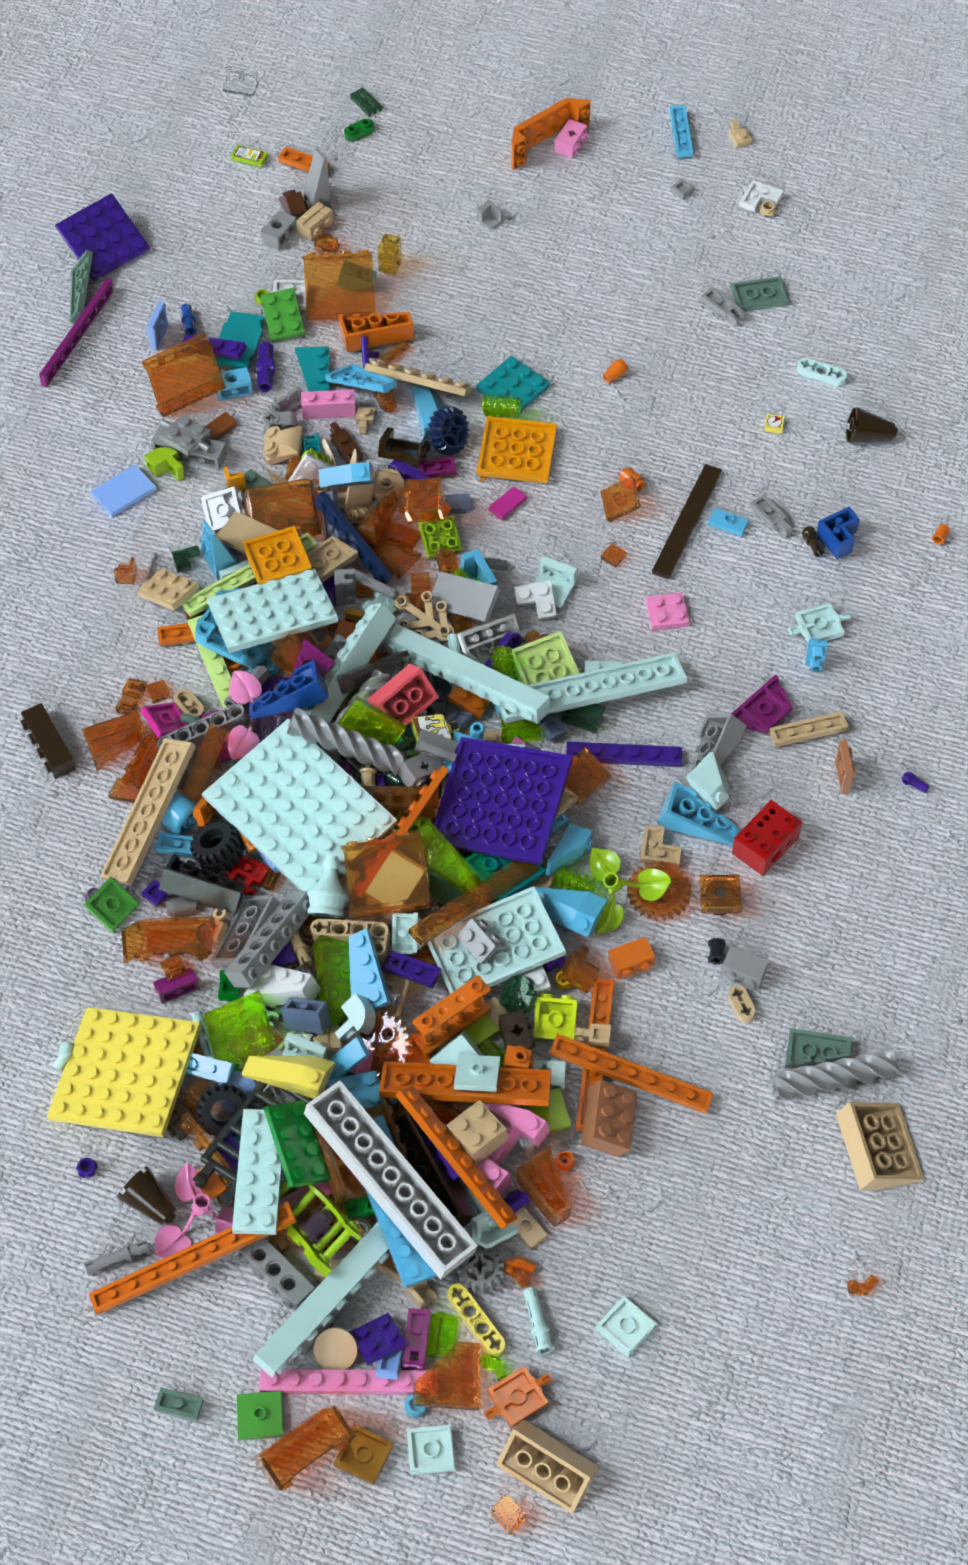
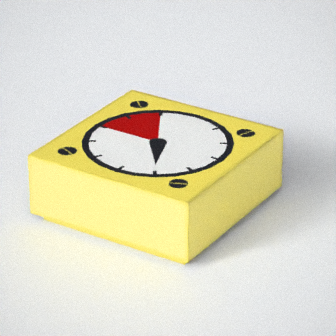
M767 414L764 431L782 433L784 416Z

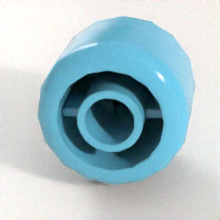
M175 792L161 824L174 834H186L197 823L193 816V808L197 804L185 794Z

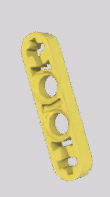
M462 1284L451 1285L448 1289L450 1304L485 1351L492 1357L501 1356L505 1351L504 1338ZM454 1291H456L457 1293L462 1292L461 1298L464 1301L462 1305L460 1299L457 1296L453 1298ZM474 1307L476 1314L468 1317L464 1314V1309ZM479 1324H486L489 1330L487 1333L481 1334L476 1328ZM491 1335L495 1344L500 1343L499 1350L496 1348L491 1349L492 1343L489 1340Z

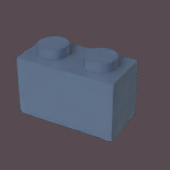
M289 998L281 1009L286 1030L323 1034L331 1023L328 1005L325 1001Z

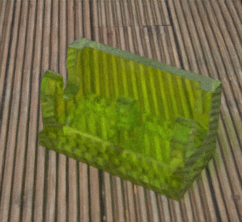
M501 716L502 743H511L515 736L524 742L541 740L540 722L536 724L524 719L505 724Z

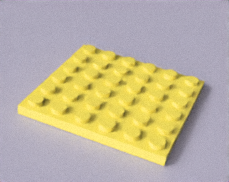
M87 1007L73 1043L72 1055L66 1062L47 1118L51 1121L164 1137L191 1059L190 1054L193 1053L202 1027L200 1022Z

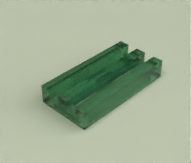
M364 88L350 94V99L368 117L371 116V113L375 114L377 110H382V106Z

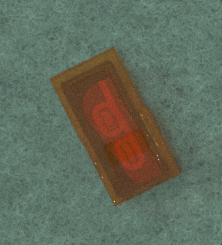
M129 678L122 689V697L116 706V713L134 717L144 696L147 682Z

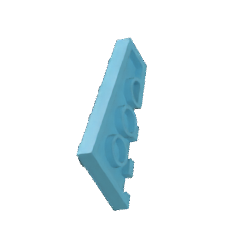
M350 364L325 374L327 382L379 391L381 393H387L397 387L395 379L364 370L365 368L355 364Z
M365 928L349 936L351 997L355 993L367 997L376 1011L391 1004L371 932Z

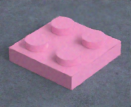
M682 592L646 597L652 631L689 626V618Z

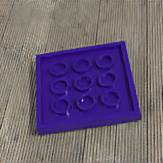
M112 193L55 224V228L78 260L86 250L93 252L89 274L93 281L100 279L150 250V246Z

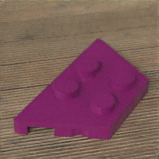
M775 674L731 714L747 725L746 729L767 734L769 728L775 727L792 711V705L786 698L785 690L781 688L779 678Z

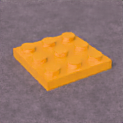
M295 526L242 541L243 549L258 585L267 583L270 580H278L288 575H296L306 570H312Z

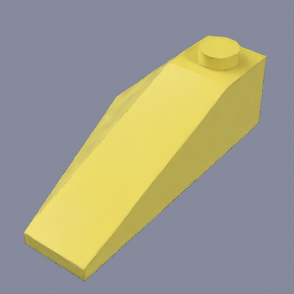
M249 1056L241 1075L315 1099L325 1091L336 1063L317 1056Z

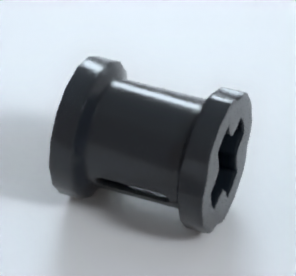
M713 938L708 941V947L710 948L709 963L723 964L726 958L724 955L725 940Z

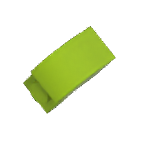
M160 447L144 455L146 467L156 478L167 471L178 481L184 478V466L179 461L176 450L169 447Z

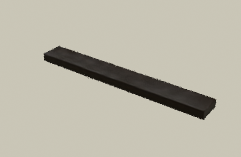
M707 464L704 465L652 569V574L670 579L718 482L722 469Z

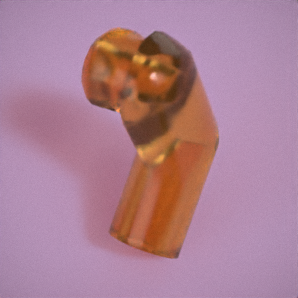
M872 1274L864 1283H859L852 1279L847 1283L848 1292L852 1295L866 1296L879 1283V1280Z

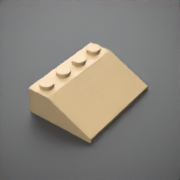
M849 1102L836 1113L860 1190H881L924 1180L899 1103Z

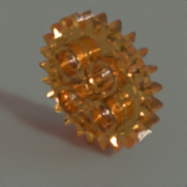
M653 861L652 866L645 863V869L639 866L638 872H632L629 882L639 884V873L646 869L661 870L671 878V884L665 894L660 899L651 903L640 896L639 888L627 885V898H630L629 904L634 905V911L640 909V916L646 913L648 920L651 916H654L655 921L659 917L666 921V916L673 919L674 913L680 916L681 910H686V904L690 903L689 897H691L692 893L690 891L691 884L688 883L689 877H684V871L678 872V866L671 868L670 862L667 866H664L663 861L660 862V865Z
M378 1011L376 1015L372 1039L369 1040L368 1035L364 1033H359L358 1036L362 1038L367 1050H372L373 1052L370 1071L375 1070L378 1079H381L384 1061H388L386 1057L388 1051L391 1050L393 1054L389 1061L409 1062L406 1055H412L408 1051V1047L413 1046V1044L408 1043L412 1035H406L410 1028L403 1027L405 1021H398L399 1016H392L389 1012H386L384 1015L382 1011ZM392 1029L393 1036L388 1040L387 1033Z

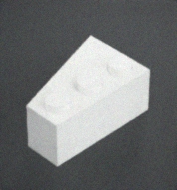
M269 965L255 984L246 990L243 996L246 1000L250 999L260 1005L277 1008V1005H285L289 998L315 1000L321 988L311 974Z

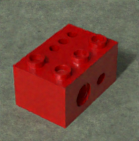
M770 800L734 838L732 854L764 876L798 840L802 821L773 800Z

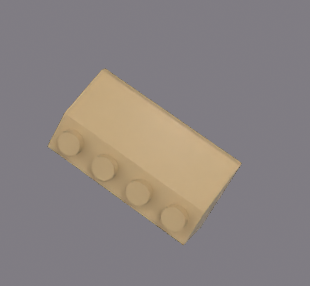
M524 1419L513 1428L496 1464L572 1514L590 1488L600 1468Z

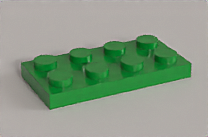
M304 1100L270 1105L264 1109L289 1188L324 1183L331 1179L313 1125L304 1115L306 1108Z

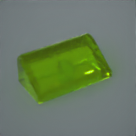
M441 1311L432 1315L427 1357L446 1360L453 1359L458 1317Z

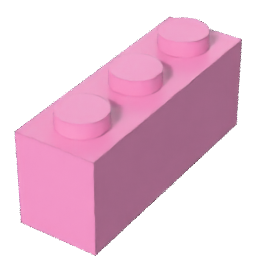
M354 389L301 392L303 419L356 417Z

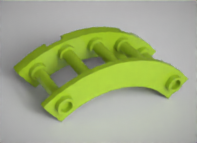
M287 1179L280 1187V1199L290 1189ZM316 1184L307 1185L310 1190L292 1209L295 1219L316 1195L326 1206L305 1229L302 1228L300 1230L295 1224L286 1227L288 1230L287 1234L298 1246L302 1245L305 1248L303 1253L309 1263L326 1277L332 1271L329 1266L330 1259L351 1235L358 1241L361 1239V1235L358 1232L360 1228L352 1220H349ZM333 1212L338 1221L317 1244H312L309 1240L311 1238L310 1235ZM342 1228H345V1230L340 1234V1236L324 1252L323 1249L329 1244V1242L338 1234V1232Z

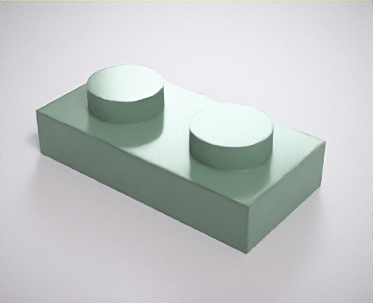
M160 1387L154 1411L197 1422L204 1400L201 1397Z

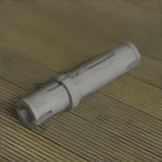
M146 1239L129 1246L124 1245L122 1246L123 1248L84 1262L88 1276L121 1262H130L132 1258L150 1252Z

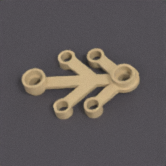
M424 591L421 595L425 604L426 614L410 604L408 597L405 595H400L395 599L394 604L399 611H408L420 619L412 622L401 620L398 625L407 624L406 628L409 630L431 627L434 629L433 631L423 633L421 630H415L414 632L422 634V636L428 639L438 638L444 642L448 641L447 636L449 634H454V628L447 621L446 611L448 606L444 601L436 603L440 624L434 620L433 595L430 591ZM426 595H430L429 599H424ZM400 600H405L403 604H399ZM440 605H445L443 609H439ZM444 629L448 630L446 634H442Z

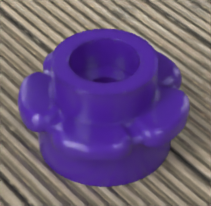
M91 1158L81 1159L76 1167L78 1175L82 1178L94 1176L98 1168L97 1163Z

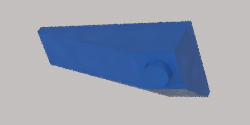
M312 660L292 672L294 675L286 682L281 680L278 683L279 686L273 692L267 691L249 705L251 719L293 711L295 708L312 707L329 698L328 687L316 661Z

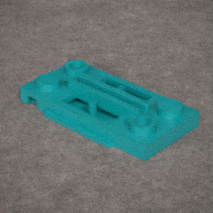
M230 311L227 322L223 324L219 339L245 342L247 348L240 360L215 357L213 366L228 370L245 367L249 369L262 334V327L265 321L264 316Z

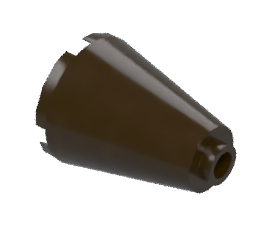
M855 407L851 410L847 421L850 425L849 429H846V440L851 443L891 441L896 437L898 428L895 427V423Z
M146 1166L144 1167V1173L140 1170L125 1184L123 1188L126 1191L123 1195L119 1192L117 1198L158 1224L163 1225L166 1223L168 1225L176 1217L174 1214L176 1208L151 1169Z

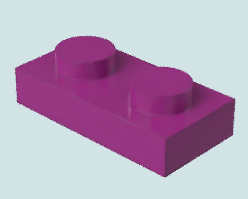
M454 457L421 461L418 464L419 471L431 479L457 475Z

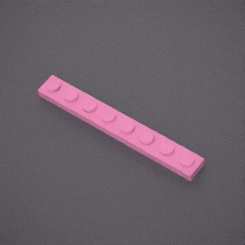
M261 1369L260 1392L281 1391L282 1394L438 1395V1371L400 1370L398 1380L376 1378V1370L286 1369L281 1375L277 1373L272 1378Z

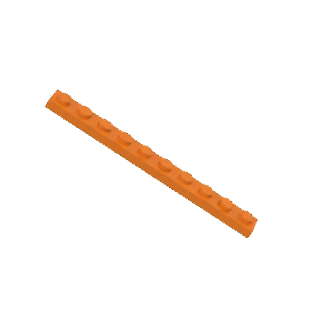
M288 1201L279 1205L277 1231L297 1223ZM232 1227L90 1292L89 1296L94 1311L97 1315L106 1312L269 1235L233 1234Z

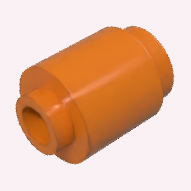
M631 467L624 468L619 474V481L631 492L639 493L646 485L644 478Z

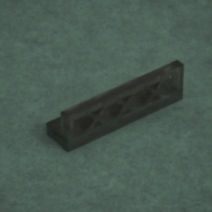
M408 650L393 652L337 675L336 678L341 693L346 694L361 688L363 683L370 679L375 669L389 675L404 669L401 659L409 656Z

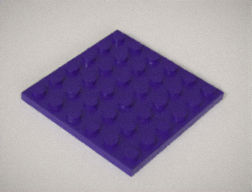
M461 737L456 751L457 756L452 764L428 843L443 848L450 846L454 850L542 865L573 762L572 755Z

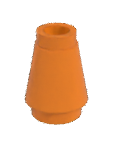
M621 358L614 360L605 374L602 375L603 379L607 383L614 381L627 373L628 365Z

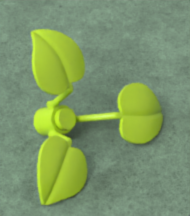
M592 848L589 859L591 874L594 879L603 882L609 889L608 893L612 900L611 902L607 901L595 933H609L622 923L624 909L620 905H615L614 892L621 890L624 884L639 888V894L643 899L655 901L660 899L670 886L671 878L669 875L658 869H646L638 875L639 884L626 881L616 874L621 868V859L615 852Z

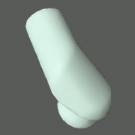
M65 1041L60 1045L59 1055L53 1064L60 1071L72 1055L73 1044L70 1041Z

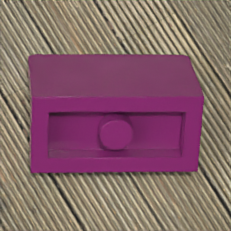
M191 968L153 982L161 1004L200 989L198 979Z

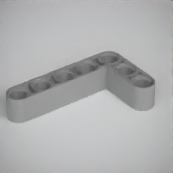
M233 704L162 736L157 742V747L159 750L165 738L192 742L196 746L195 749L230 734L231 730L238 725L245 727L249 723L250 718L241 704ZM187 767L177 786L178 790H185L191 784Z

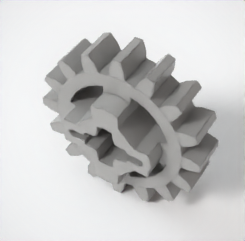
M478 1246L477 1251L459 1265L460 1268L457 1269L461 1284L464 1283L466 1289L472 1287L473 1293H476L478 1289L485 1293V1288L493 1291L492 1285L499 1286V1279H504L503 1271H505V1266L502 1264V1257L498 1256L496 1250L491 1253L490 1248L482 1251L481 1247Z

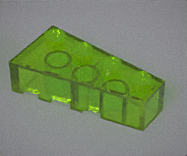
M430 820L426 821L398 845L406 856L411 857L418 864L431 870L438 877L440 876L466 895L482 883L478 874Z
M319 935L312 945V953L315 956L314 968L317 970L318 977L316 982L321 988L319 991V1001L327 1002L331 1024L342 1026L348 1017L341 1006L351 998L349 943Z

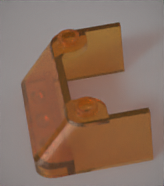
M215 917L148 918L137 920L121 931L124 963H128L134 958H137V961L150 960L149 957L165 953L191 954L198 961L207 959L212 954Z
M336 1405L325 1406L256 1455L253 1461L275 1490L284 1491L293 1484L291 1480L296 1474L329 1450L336 1448L339 1451L349 1444L347 1439H353L355 1434Z

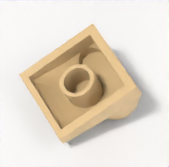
M302 425L282 430L278 426H274L266 431L263 453L269 465L300 455L303 434Z

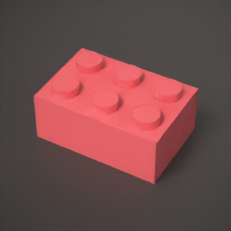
M408 664L370 696L367 701L385 729L397 734L411 722L412 718L417 717L437 700L439 696L422 669Z

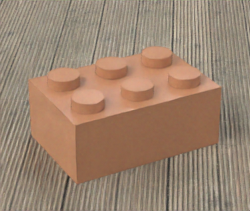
M599 1080L588 1087L581 1145L615 1157H620L630 1151L637 1092L604 1080Z

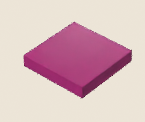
M175 702L143 706L141 709V713L158 739L189 725L180 722L182 713Z

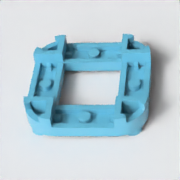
M234 587V590H225V591H222V590L220 589V590L216 593V596H217V595H221V594H225V593H228V592H232V591H235V590H239V588ZM210 608L207 609L201 619L198 618L195 641L198 644L249 668H255L257 664L261 663L274 646L270 641L229 653L221 633L217 632L219 628Z

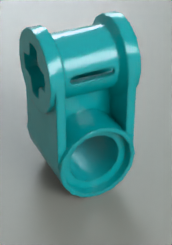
M319 433L310 436L302 435V448L304 452L313 448L321 453Z

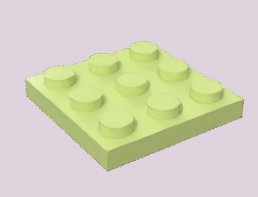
M561 631L509 651L520 680L525 685L580 674Z

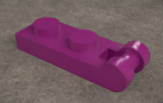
M408 1308L405 1334L407 1346L404 1347L402 1370H409V1368L425 1370L430 1310ZM410 1354H419L418 1360L410 1359Z

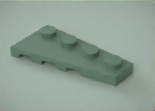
M89 250L84 252L71 270L69 321L75 323L84 311L93 254Z

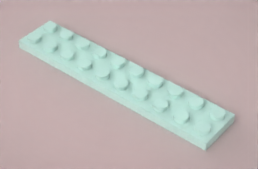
M670 653L527 686L550 696L551 711L548 714L684 684L687 683V676L675 653ZM497 705L505 724L525 719Z

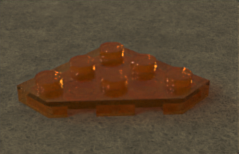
M458 1342L427 1372L418 1378L413 1384V1406L479 1411L481 1408L480 1343Z

